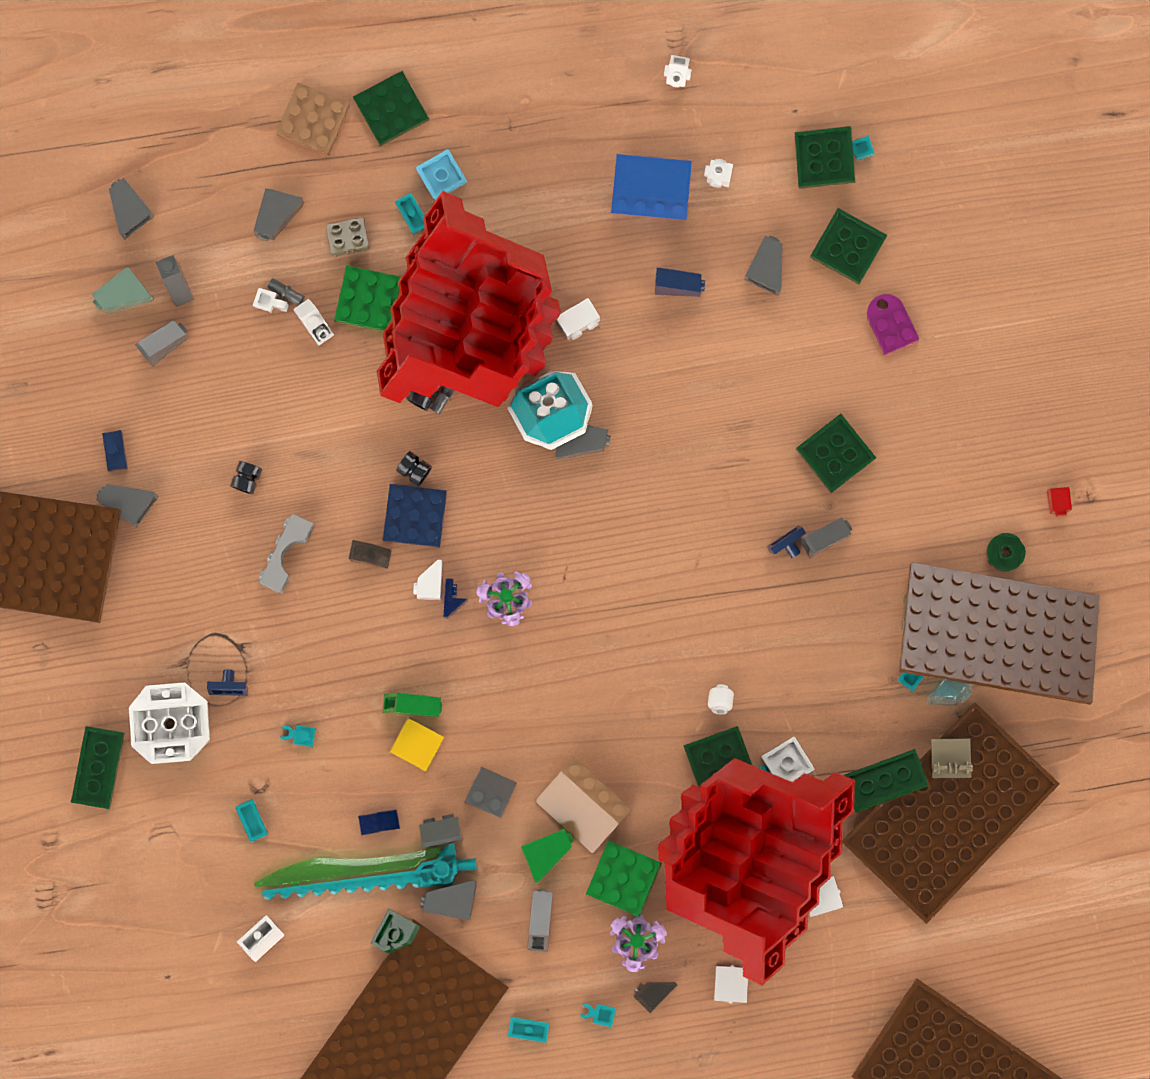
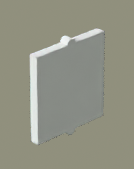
M834 876L820 888L819 905L809 913L810 917L843 908L839 895L841 891L837 888Z
M734 965L730 967L716 966L714 1001H727L730 1004L732 1002L747 1003L748 979L743 977V968L734 967Z

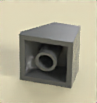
M481 767L465 802L501 818L517 783Z
M454 814L442 816L443 820L435 821L434 818L423 820L424 824L419 825L423 848L463 840L459 818L454 817Z

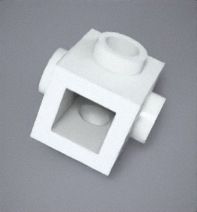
M671 55L670 63L665 66L664 76H667L666 84H670L673 87H685L686 80L690 81L692 69H688L690 58Z
M723 159L711 160L710 166L706 165L704 176L707 177L706 183H710V186L717 188L721 186L729 187L733 164L726 163Z

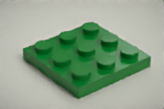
M346 265L334 321L384 332L392 321L390 307L399 295L398 281L401 277Z
M608 840L586 895L640 917L662 863Z

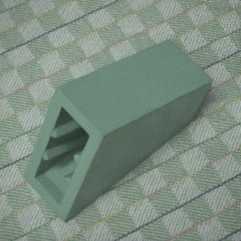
M128 267L92 294L95 298L93 301L99 311L103 308L106 313L149 303L154 300Z

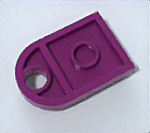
M883 294L875 297L870 302L867 309V319L884 356L919 341L918 334L900 299L890 294ZM880 300L885 301L887 308L884 310L879 309L877 302Z

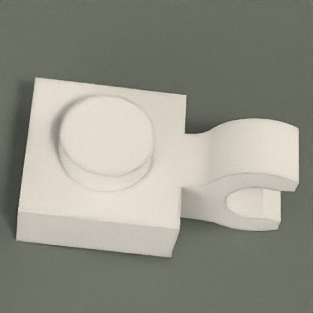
M258 288L253 307L271 313L273 307L287 312L289 304L278 300L277 293Z

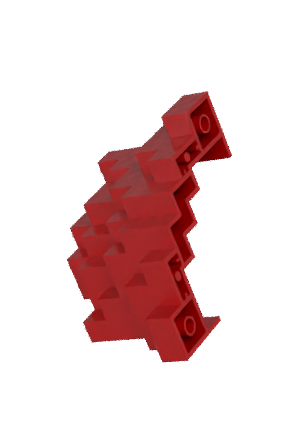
M442 191L423 217L425 230L406 256L407 270L398 281L400 295L390 307L392 321L383 332L386 359L377 370L380 396L401 403L411 390L430 398L442 385L499 407L503 401L507 400L513 388L517 387L523 375L529 373L536 376L545 367L546 360L543 350L553 340L551 324L560 316L559 301L550 297L552 288L543 254L486 231L483 218L464 211L461 198Z
M734 758L707 781L703 782L700 787L692 785L681 793V810L673 815L669 821L670 835L658 844V860L665 863L666 910L722 935L723 952L743 961V977L763 986L785 966V949L808 930V914L819 905V890L831 879V862L842 854L843 821L854 812L855 780L834 772L824 781L803 773L799 778L791 782Z

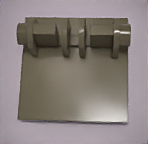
M363 217L326 225L332 256L336 255L338 257L339 255H344L345 252L348 255L351 250L355 253L354 250L359 252L366 251L369 248Z
M931 739L932 778H971L973 764H971L970 739Z

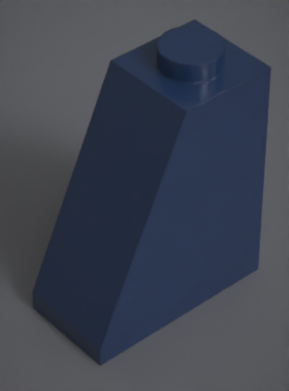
M657 268L655 295L700 297L701 291H705V280H701L702 274Z

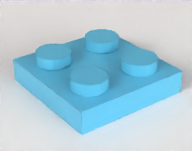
M449 149L416 167L418 174L434 201L442 191L450 193L467 183L465 176Z

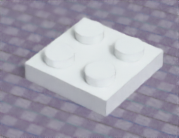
M795 736L761 756L772 774L791 782L799 778L803 773L808 774L815 770Z

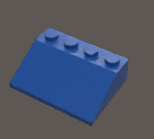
M617 154L611 213L687 220L692 161Z

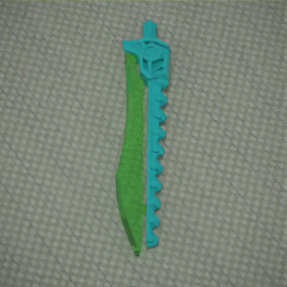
M453 843L446 845L443 850L437 847L381 858L336 859L320 857L279 869L255 882L254 886L265 887L291 883V887L262 891L264 899L271 900L277 893L282 898L287 899L293 892H296L297 896L303 898L311 890L317 896H320L327 889L334 895L343 888L347 892L353 893L360 886L367 892L371 891L376 885L384 891L392 884H395L396 888L403 889L409 882L416 888L420 886L453 885L458 871L477 870L476 858L457 860L456 850L454 849L455 844ZM439 857L437 860L421 863L415 871L301 886L299 882L411 868L416 867L421 860Z

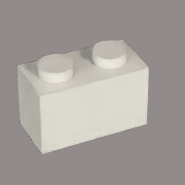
M589 298L560 314L556 322L566 339L572 338L574 340L580 337L582 331L587 328L591 330L598 326L600 316Z
M266 915L241 937L237 943L256 962L285 935Z

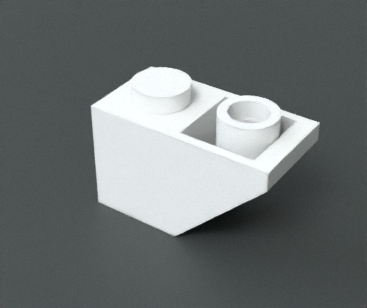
M309 299L293 309L318 345L334 336L317 308Z

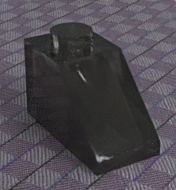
M352 540L348 559L351 562L388 569L392 550L371 543Z
M641 982L633 990L635 992L633 997L651 1013L676 988L677 984L675 982H646L645 984Z

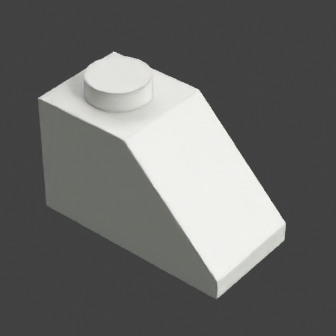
M437 560L418 577V582L414 583L413 592L417 594V599L441 600L442 560Z

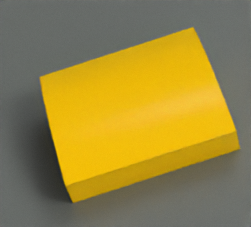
M407 718L389 752L426 771L444 737Z

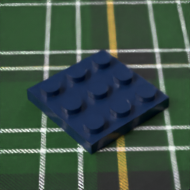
M390 484L383 541L440 548L447 490Z

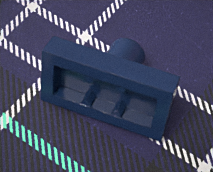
M122 431L102 433L107 470L127 469Z
M796 526L768 545L767 548L774 555L785 548L789 556L794 558L801 553L794 541L805 535L806 532L803 527Z
M230 669L223 670L222 682L207 681L209 695L248 696V687L246 682H234L235 671Z

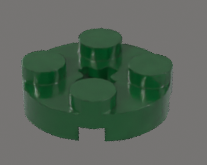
M1002 533L995 536L988 543L986 549L988 563L996 570L1002 572L1015 570L1023 563L1026 555L1025 547L1020 539L1011 533ZM1005 547L1011 552V555H1007V557H1003L1001 550H1004Z

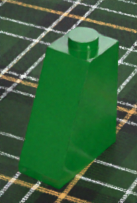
M405 693L384 694L382 713L439 717L442 711L441 697Z
M565 829L521 846L535 883L540 882L572 848L571 843L574 841L570 831L566 833Z

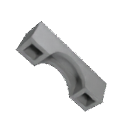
M294 514L285 520L283 525L285 530L282 535H278L275 542L277 547L274 552H270L267 558L268 565L266 570L262 569L258 578L262 586L281 595L290 579L283 567L284 555L291 546L298 543H307L315 527L312 522Z

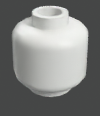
M718 684L717 687L709 691L708 707L713 713L726 714L727 711L732 709L733 691L723 684Z

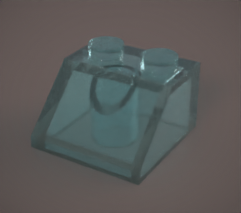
M944 680L928 696L927 703L929 705H958L960 702L964 704L971 697L973 685Z

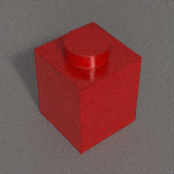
M1069 487L1053 488L1047 491L1050 514H1055L1056 517L1066 516L1067 512L1072 510Z

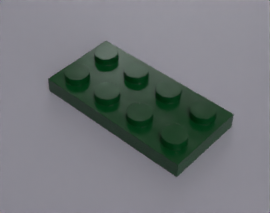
M85 726L71 803L110 809L125 733Z
M916 749L844 774V776L855 780V812L929 786Z

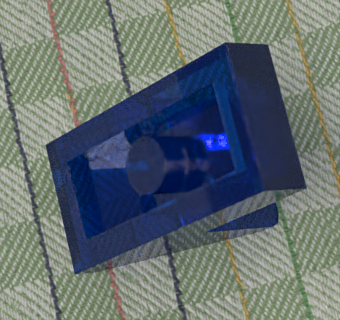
M445 579L444 619H449L468 602V599L453 598V595H457V584H454V579Z
M397 810L358 816L361 835L400 829Z

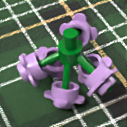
M517 571L514 572L515 577L513 579L505 577L503 573H499L496 581L491 585H488V581L484 580L483 584L477 588L479 602L483 603L484 599L489 600L486 604L488 607V617L504 618L505 620L502 621V624L508 623V626L519 624V620L524 618V615L519 614L532 605V601L527 597V592L521 591L514 596L512 594L517 588L520 590H524L526 587L528 589L532 588V585L529 583V576L525 573L520 574ZM492 595L500 597V600L492 601L490 599ZM510 602H512V605L514 608H516V611H512ZM504 603H506V605H507L508 613H504V611H505V604H504Z
M640 915V917L636 916L635 919L629 920L628 923L625 921L626 916H623L621 919L616 918L611 924L612 931L610 932L612 936L617 934L612 951L626 958V961H622V965L626 966L627 970L637 972L640 968L644 969L645 965L642 964V961L658 957L657 941H660L662 944L665 943L664 937L667 935L665 927L659 925L657 921H654V926L651 927V924L645 921L643 915ZM630 927L632 933H634L635 935H632V934L627 930V928ZM646 930H650V934L645 935L643 937L641 936L646 932ZM625 933L631 939L623 938L622 934ZM649 938H652V939H653L651 942H650V941H645V942H644V940H647V939H649ZM632 946H633V947H634L633 955H630V956H629V952L632 950ZM638 948L641 954L640 957L637 956Z

